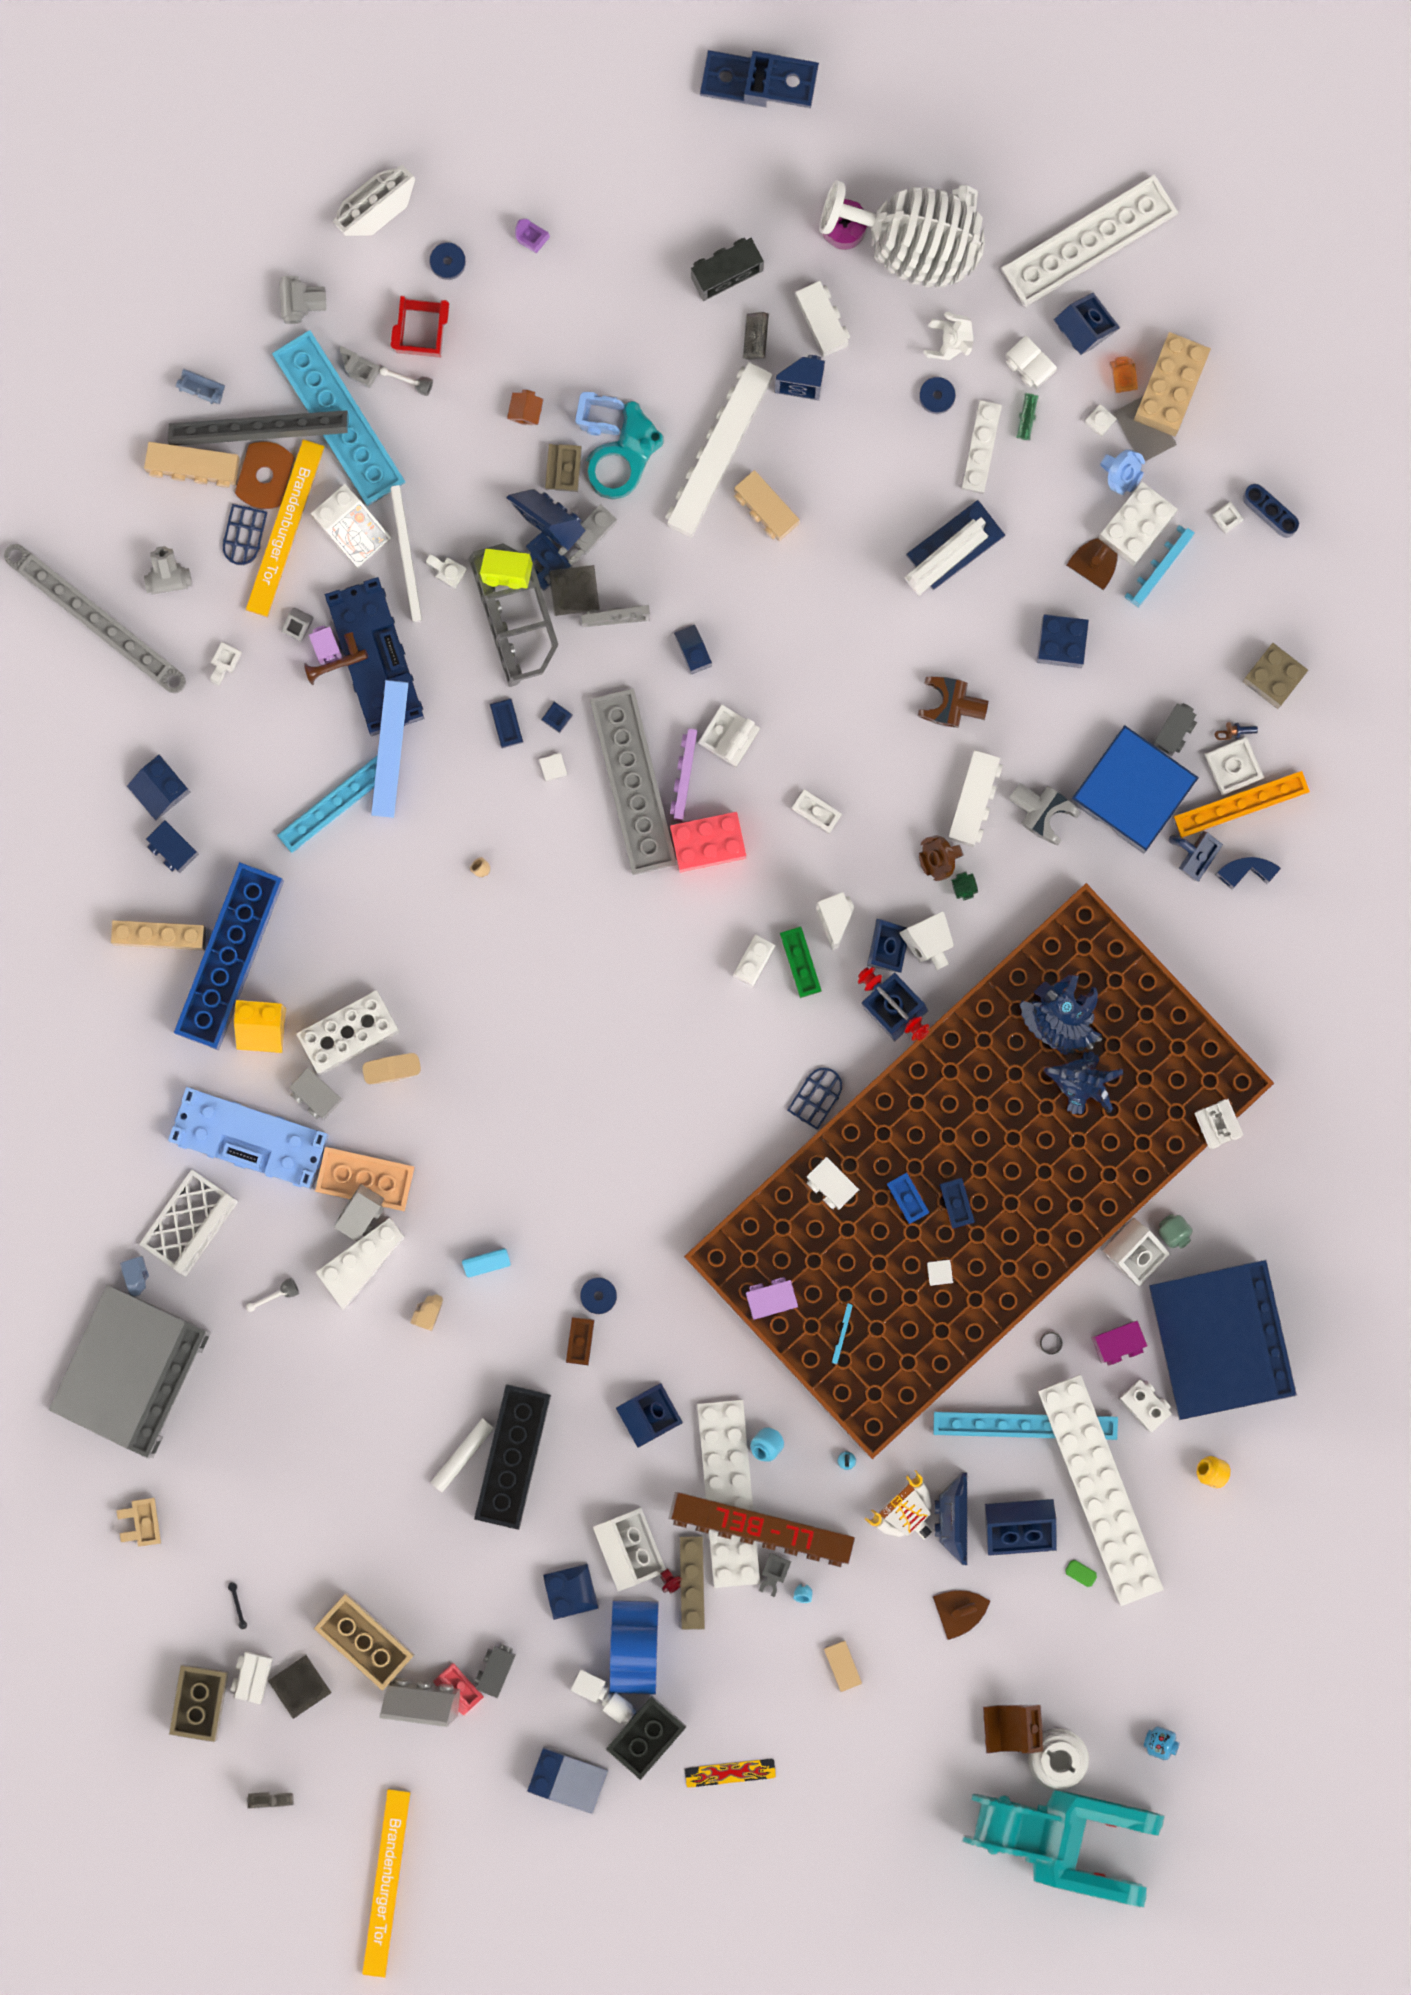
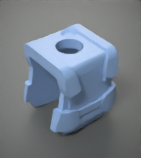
M595 392L581 393L575 419L581 430L595 436H600L601 433L619 435L620 430L615 425L589 422L588 419L591 405L624 410V403L617 400V397L605 395L600 397Z

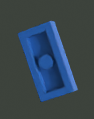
M907 1173L887 1183L909 1224L929 1213Z

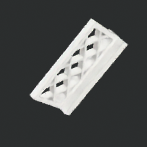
M982 517L977 521L973 519L905 576L904 579L918 595L922 594L988 538V535L983 531L986 522Z
M191 1169L139 1245L186 1277L238 1201ZM196 1177L201 1182L202 1190L190 1192L189 1183ZM205 1184L211 1189H205ZM216 1191L221 1195L216 1204L208 1205L206 1193ZM202 1194L204 1206L192 1208L191 1196ZM187 1197L189 1209L177 1211V1200ZM205 1210L206 1219L203 1223L195 1224L193 1212ZM189 1213L191 1225L179 1227L177 1215ZM174 1216L175 1228L164 1230L163 1220L166 1217ZM192 1228V1239L189 1242L182 1243L180 1231ZM176 1232L178 1244L166 1246L164 1234ZM161 1235L162 1247L153 1249L147 1245L152 1236ZM178 1247L180 1256L173 1263L168 1259L167 1249Z

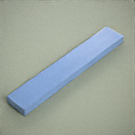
M385 680L371 816L394 818L408 682Z

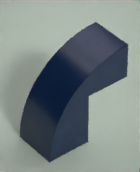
M1246 857L1226 864L1215 876L1232 890L1249 870L1268 884L1281 868L1266 859Z

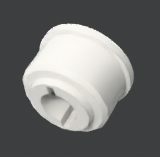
M1047 1730L1042 1733L1044 1752L1028 1754L1030 1771L1034 1778L1047 1788L1063 1790L1073 1787L1086 1774L1089 1764L1088 1750L1081 1738L1069 1730Z

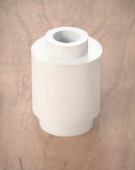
M616 1692L614 1695L609 1693L601 1704L604 1706L602 1710L619 1724L622 1722L624 1725H627L637 1711L630 1702Z

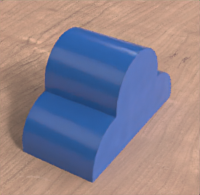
M613 1600L610 1645V1693L656 1695L659 1602Z

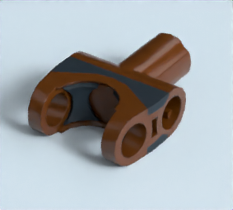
M925 677L924 684L938 690L943 697V702L935 709H919L918 717L938 725L959 728L961 715L985 720L989 700L966 696L967 682L947 677Z

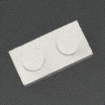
M805 789L792 807V810L829 834L842 816L840 812Z

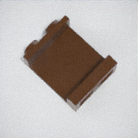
M994 1705L983 1707L986 1753L1022 1752V1754L1044 1752L1041 1705Z

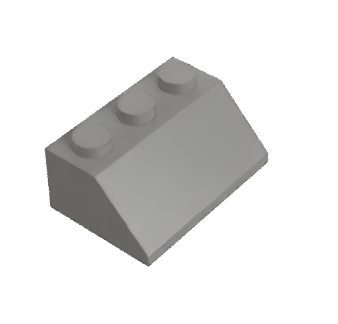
M397 1678L387 1686L380 1718L448 1727L458 1717L460 1689H455L450 1684L432 1686L427 1681L409 1683L408 1679Z

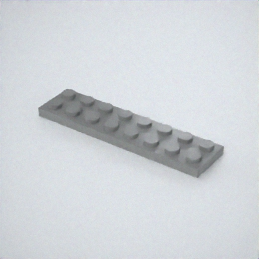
M634 688L590 699L632 874L637 875L677 865Z

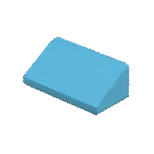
M505 1248L462 1261L466 1276L469 1278L511 1265L507 1249Z

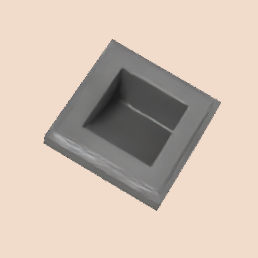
M293 608L289 612L281 632L302 641L314 617L297 608Z

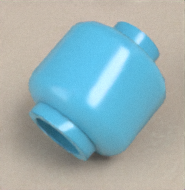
M763 1428L752 1439L750 1448L756 1459L770 1462L783 1450L784 1440L777 1430Z

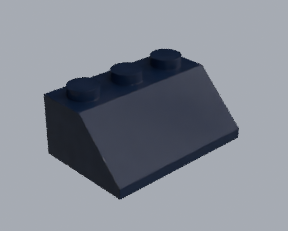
M808 355V357L800 358L776 375L775 393L819 401L825 360H821V357L817 355Z
M535 489L509 494L506 497L526 521L567 551L586 531L580 524L582 520L575 513L571 512V514H568V510L559 502L554 504V500L546 492L540 494Z
M1054 1499L985 1504L988 1556L1057 1551Z

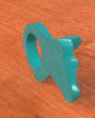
M633 401L627 402L624 405V410H622L624 419L619 440L598 446L585 460L590 462L588 467L589 482L596 491V494L612 500L624 498L634 491L641 480L650 456L664 444L663 435L643 413L640 405ZM606 456H621L630 465V478L626 484L619 488L605 487L596 478V467L600 460Z

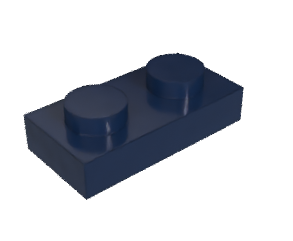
M960 1178L940 1184L952 1229L975 1223L963 1179Z

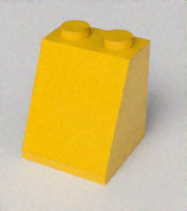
M236 1000L234 1028L237 1050L283 1053L286 1007L281 1003Z

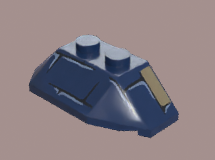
M961 1472L939 1494V1500L934 1501V1513L939 1514V1523L934 1524V1536L939 1537V1542L962 1565H967V1472Z

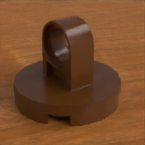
M939 835L927 837L920 844V846L923 845L922 852L919 853L921 867L927 876L931 875L934 878V881L948 879L954 872L955 859L964 856L960 845L951 847L949 842Z

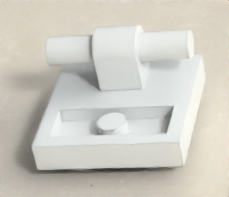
M721 705L698 744L734 767H737L760 731V728L754 725L755 723L750 719H745L724 705Z

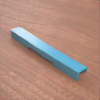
M847 1304L839 1344L836 1345L832 1363L837 1364L852 1304Z

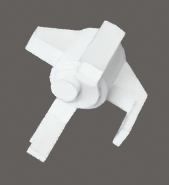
M949 311L945 312L944 316L948 320L956 321L955 324L944 320H931L930 328L942 329L944 331V343L939 352L924 350L923 353L928 358L951 360L960 352H963L965 355L970 354L973 346V332L971 320L967 316L951 314Z

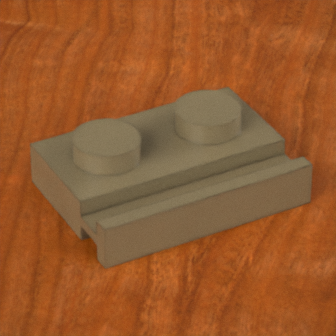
M549 444L545 490L578 492L582 446Z

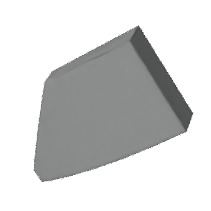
M341 346L340 353L342 354L344 367L349 377L371 388L380 367Z

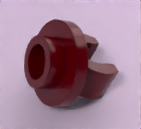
M669 1569L660 1573V1578L665 1584L661 1589L663 1593L669 1592L671 1594L681 1587L682 1578L680 1576L674 1578Z

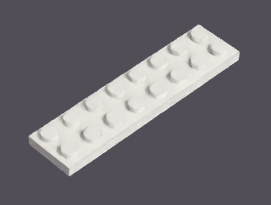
M1153 175L1002 267L1001 271L1024 307H1027L1176 216L1178 211L1156 176Z
M743 1400L697 1404L706 1499L753 1511ZM709 1530L714 1588L760 1584L756 1541H754L753 1545L739 1542L740 1537L732 1535L731 1539L717 1536V1531Z

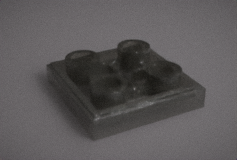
M594 565L549 570L554 616L600 610Z
M307 1654L268 1680L293 1719L332 1693Z

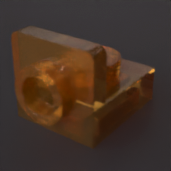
M1121 356L1115 358V361L1109 362L1112 369L1115 393L1138 390L1135 363L1131 358Z

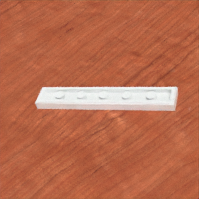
M399 485L391 486L412 621L414 623L421 622L422 617L401 488Z

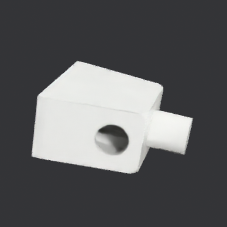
M944 912L938 913L899 932L920 963L931 958L936 970L949 964L943 952L952 948L954 944Z

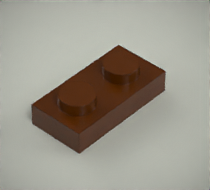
M572 1317L566 1363L589 1366L595 1320Z

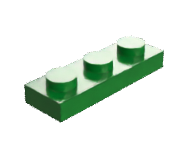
M802 927L779 933L800 999L822 992Z

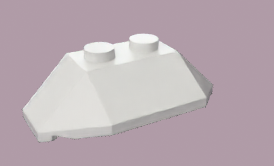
M403 165L377 173L342 202L333 223L345 236L373 235L407 207L415 177Z

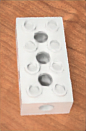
M376 990L298 1032L296 1035L318 1075H322L398 1034L400 1031L379 992ZM368 1016L373 1017V1026L369 1028L363 1027V1019ZM347 1027L354 1029V1035L349 1039H345L342 1036L343 1030ZM327 1038H332L334 1040L333 1047L329 1050L323 1049V1041Z

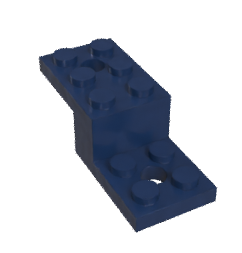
M708 50L700 96L766 107L767 101L811 108L819 62L752 51L750 58ZM722 72H730L733 76L729 82H723L719 77ZM790 76H795L799 79V84L791 87L787 84L786 80Z

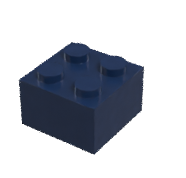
M1044 614L1041 622L1037 663L1082 668L1084 665L1089 620Z

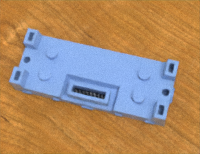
M186 1087L181 1101V1108L179 1107L175 1125L172 1127L168 1139L169 1142L177 1144L178 1147L184 1149L189 1148L207 1154L211 1158L216 1157L234 1163V1166L243 1169L249 1168L266 1174L265 1176L276 1177L291 1182L295 1186L311 1189L317 1169H319L323 1158L322 1154L329 1137L327 1133L287 1121L279 1116L275 1117L242 1106V1104L234 1101L230 1102Z

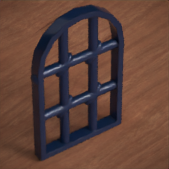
M232 504L223 539V552L231 563L247 565L256 558L260 550L268 512ZM234 507L242 509L238 523L231 522ZM245 510L254 512L251 526L244 525V522H242ZM257 513L265 514L261 528H257L254 525ZM230 525L236 526L237 529L234 542L227 540ZM241 528L248 529L249 531L246 544L239 543L238 541ZM253 530L260 532L257 547L251 546L250 543ZM226 544H230L233 547L230 558L225 551ZM236 546L243 547V550H245L242 562L233 561ZM248 550H256L254 556L246 561Z
M829 1068L814 1070L806 1078L805 1083L787 1111L802 1122L818 1130L835 1102L839 1099L842 1091L840 1076ZM824 1070L819 1080L815 1081L811 1078L816 1072ZM828 1071H830L836 1077L830 1086L826 1088L820 1083ZM837 1080L840 1082L838 1095L831 1091ZM810 1081L815 1086L810 1094L804 1097L800 1093L807 1082ZM821 1088L826 1092L820 1102L815 1104L810 1099L815 1091ZM832 1095L835 1099L826 1111L821 1108V1105L827 1096ZM799 1097L805 1102L796 1114L790 1109ZM810 1104L815 1109L809 1119L805 1120L800 1115L806 1105ZM821 1111L825 1115L816 1127L810 1122L816 1113Z

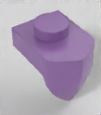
M529 219L518 220L516 224L515 236L518 243L536 254L550 238L547 231L535 225Z

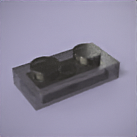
M756 312L746 314L744 359L765 358L769 313Z

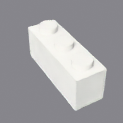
M818 281L796 291L795 298L822 356L825 357L847 347V339H850L847 328L840 325L838 319L841 316L837 307H832L829 301L831 294L827 286H822L821 282Z

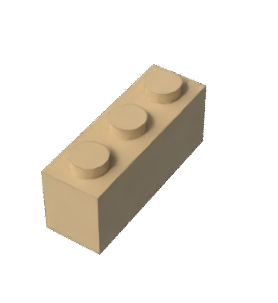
M755 470L734 487L735 499L740 505H747L751 510L749 514L757 523L761 521L766 526L764 531L771 539L776 538L780 542L800 524V519Z

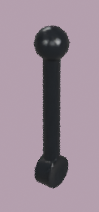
M232 1582L228 1585V1589L232 1592L240 1621L238 1626L243 1630L247 1628V1622L244 1621L236 1592L237 1584Z

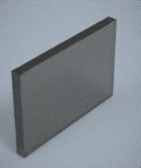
M1141 397L1113 413L1133 450L1141 454L1146 462L1177 444L1172 435L1134 421L1143 398Z

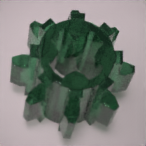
M967 872L956 874V878L951 879L956 899L962 898L965 901L973 898V894L978 893L973 873L967 874Z

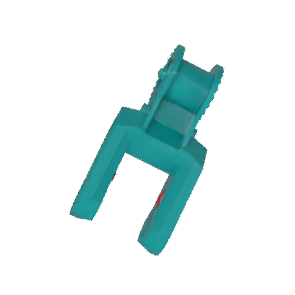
M1059 1790L1053 1791L1046 1806L1038 1804L1037 1809L1015 1803L1006 1795L996 1798L972 1794L971 1800L981 1803L974 1836L963 1835L962 1842L987 1849L992 1855L1000 1852L1020 1857L1026 1856L1025 1861L1033 1863L1034 1882L1127 1905L1145 1906L1147 1887H1144L1143 1884L1109 1877L1098 1872L1091 1873L1076 1869L1087 1820L1105 1823L1106 1826L1115 1828L1118 1826L1158 1836L1162 1829L1165 1815Z

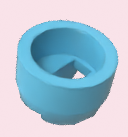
M843 1452L838 1457V1465L844 1470H850L856 1464V1457L851 1452ZM845 1455H849V1467H845Z
M802 1584L798 1585L794 1591V1600L799 1603L811 1602L813 1594L811 1587L807 1584L805 1587H802Z

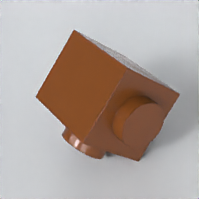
M525 389L522 390V393H512L507 419L522 425H538L543 398L535 396L534 391Z

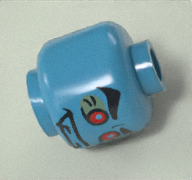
M1161 1727L1149 1730L1144 1741V1747L1147 1748L1148 1755L1162 1760H1168L1171 1755H1176L1180 1742L1176 1741L1175 1732Z

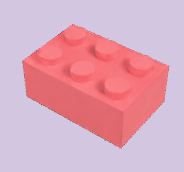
M737 812L670 825L679 873L746 859V851Z

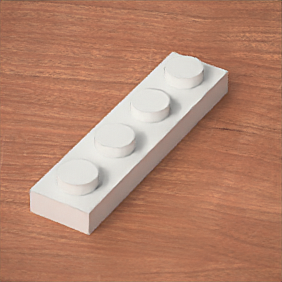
M981 400L979 402L962 490L984 494L1002 407L1000 404Z

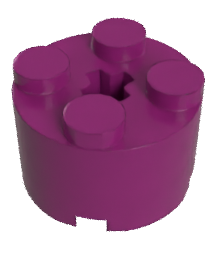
M844 199L843 204L864 210L860 203ZM839 217L833 231L829 234H823V236L833 247L847 250L856 247L862 241L866 234L867 225ZM842 221H846L848 224L847 228H843Z

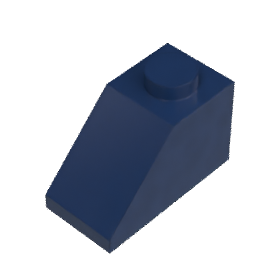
M695 625L674 633L691 675L712 667V661Z

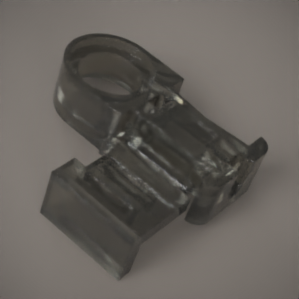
M269 1792L248 1793L247 1809L294 1805L293 1793L269 1795Z

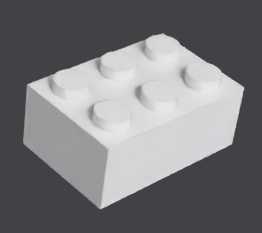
M1142 482L1102 531L1098 539L1132 566H1135L1175 516L1178 509Z

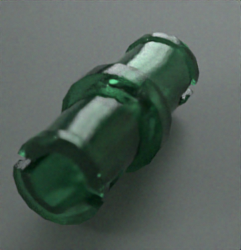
M1025 393L1022 413H1019L1018 416L1020 423L1016 438L1030 441L1033 421H1036L1037 418L1035 411L1039 396Z

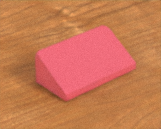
M454 1663L433 1681L436 1686L450 1684L454 1686L453 1688L460 1689L459 1712L462 1715H465L484 1697Z

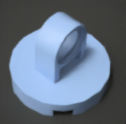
M1131 449L1123 451L1116 458L1106 455L1100 466L1109 472L1108 485L1110 489L1121 495H1125L1124 492L1126 491L1132 492L1143 477L1144 472L1140 470L1141 463L1145 464V460L1141 454Z

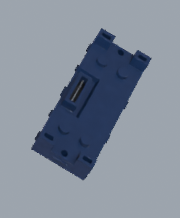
M379 577L364 581L360 585L357 584L345 588V590H336L324 594L339 637L340 649L343 650L344 656L349 655L350 651L343 635L350 632L354 634L358 651L365 649L368 654V659L351 664L348 668L353 681L352 686L354 692L357 693L370 736L380 734L385 680L408 682L404 726L424 720L422 712L424 709L421 701L418 699L413 684L414 679L412 674L410 675L404 656L405 651L403 645L400 644L394 626L395 620L391 616L385 598L387 596L384 588L381 586Z

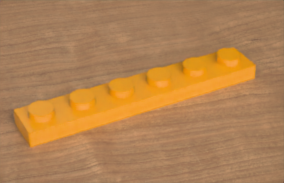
M1300 771L1176 815L1173 818L1180 837L1184 838L1308 794L1310 791L1304 774Z

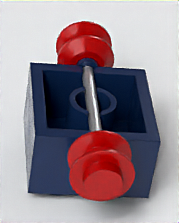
M868 967L864 968L858 975V984L865 983V991L874 990L861 1002L864 1010L894 1042L904 1033L908 1034L910 1032L913 1034L912 1041L924 1039L929 1033V1024H921L922 1017L928 1012L925 1003L896 973H893L885 982L880 984L882 975L874 974L875 967L870 969Z

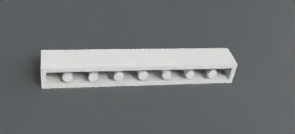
M749 362L746 368L741 367L736 377L739 380L736 388L733 386L730 388L726 397L729 401L726 407L722 406L716 417L719 421L716 427L711 426L706 436V439L709 441L706 447L701 446L696 456V459L699 460L696 467L691 466L686 479L689 481L686 487L681 486L676 496L678 502L675 508L671 506L666 515L668 527L690 538L693 537L773 378L772 373Z

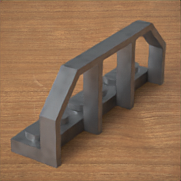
M503 543L473 551L469 562L508 686L512 687L518 685L521 680L542 675L559 644L534 565L530 575L532 582L528 584V588H509L495 592V587L483 583L480 571L485 549L518 552ZM534 588L544 621L508 630L506 622H502L500 613H502L499 600L495 599ZM546 627L552 645L540 669L522 674L519 664L516 665L513 656L516 655L512 643H509L507 637Z

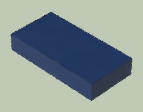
M512 698L490 704L501 748L523 743Z

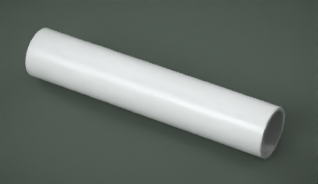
M482 1418L430 1483L443 1493L495 1428Z

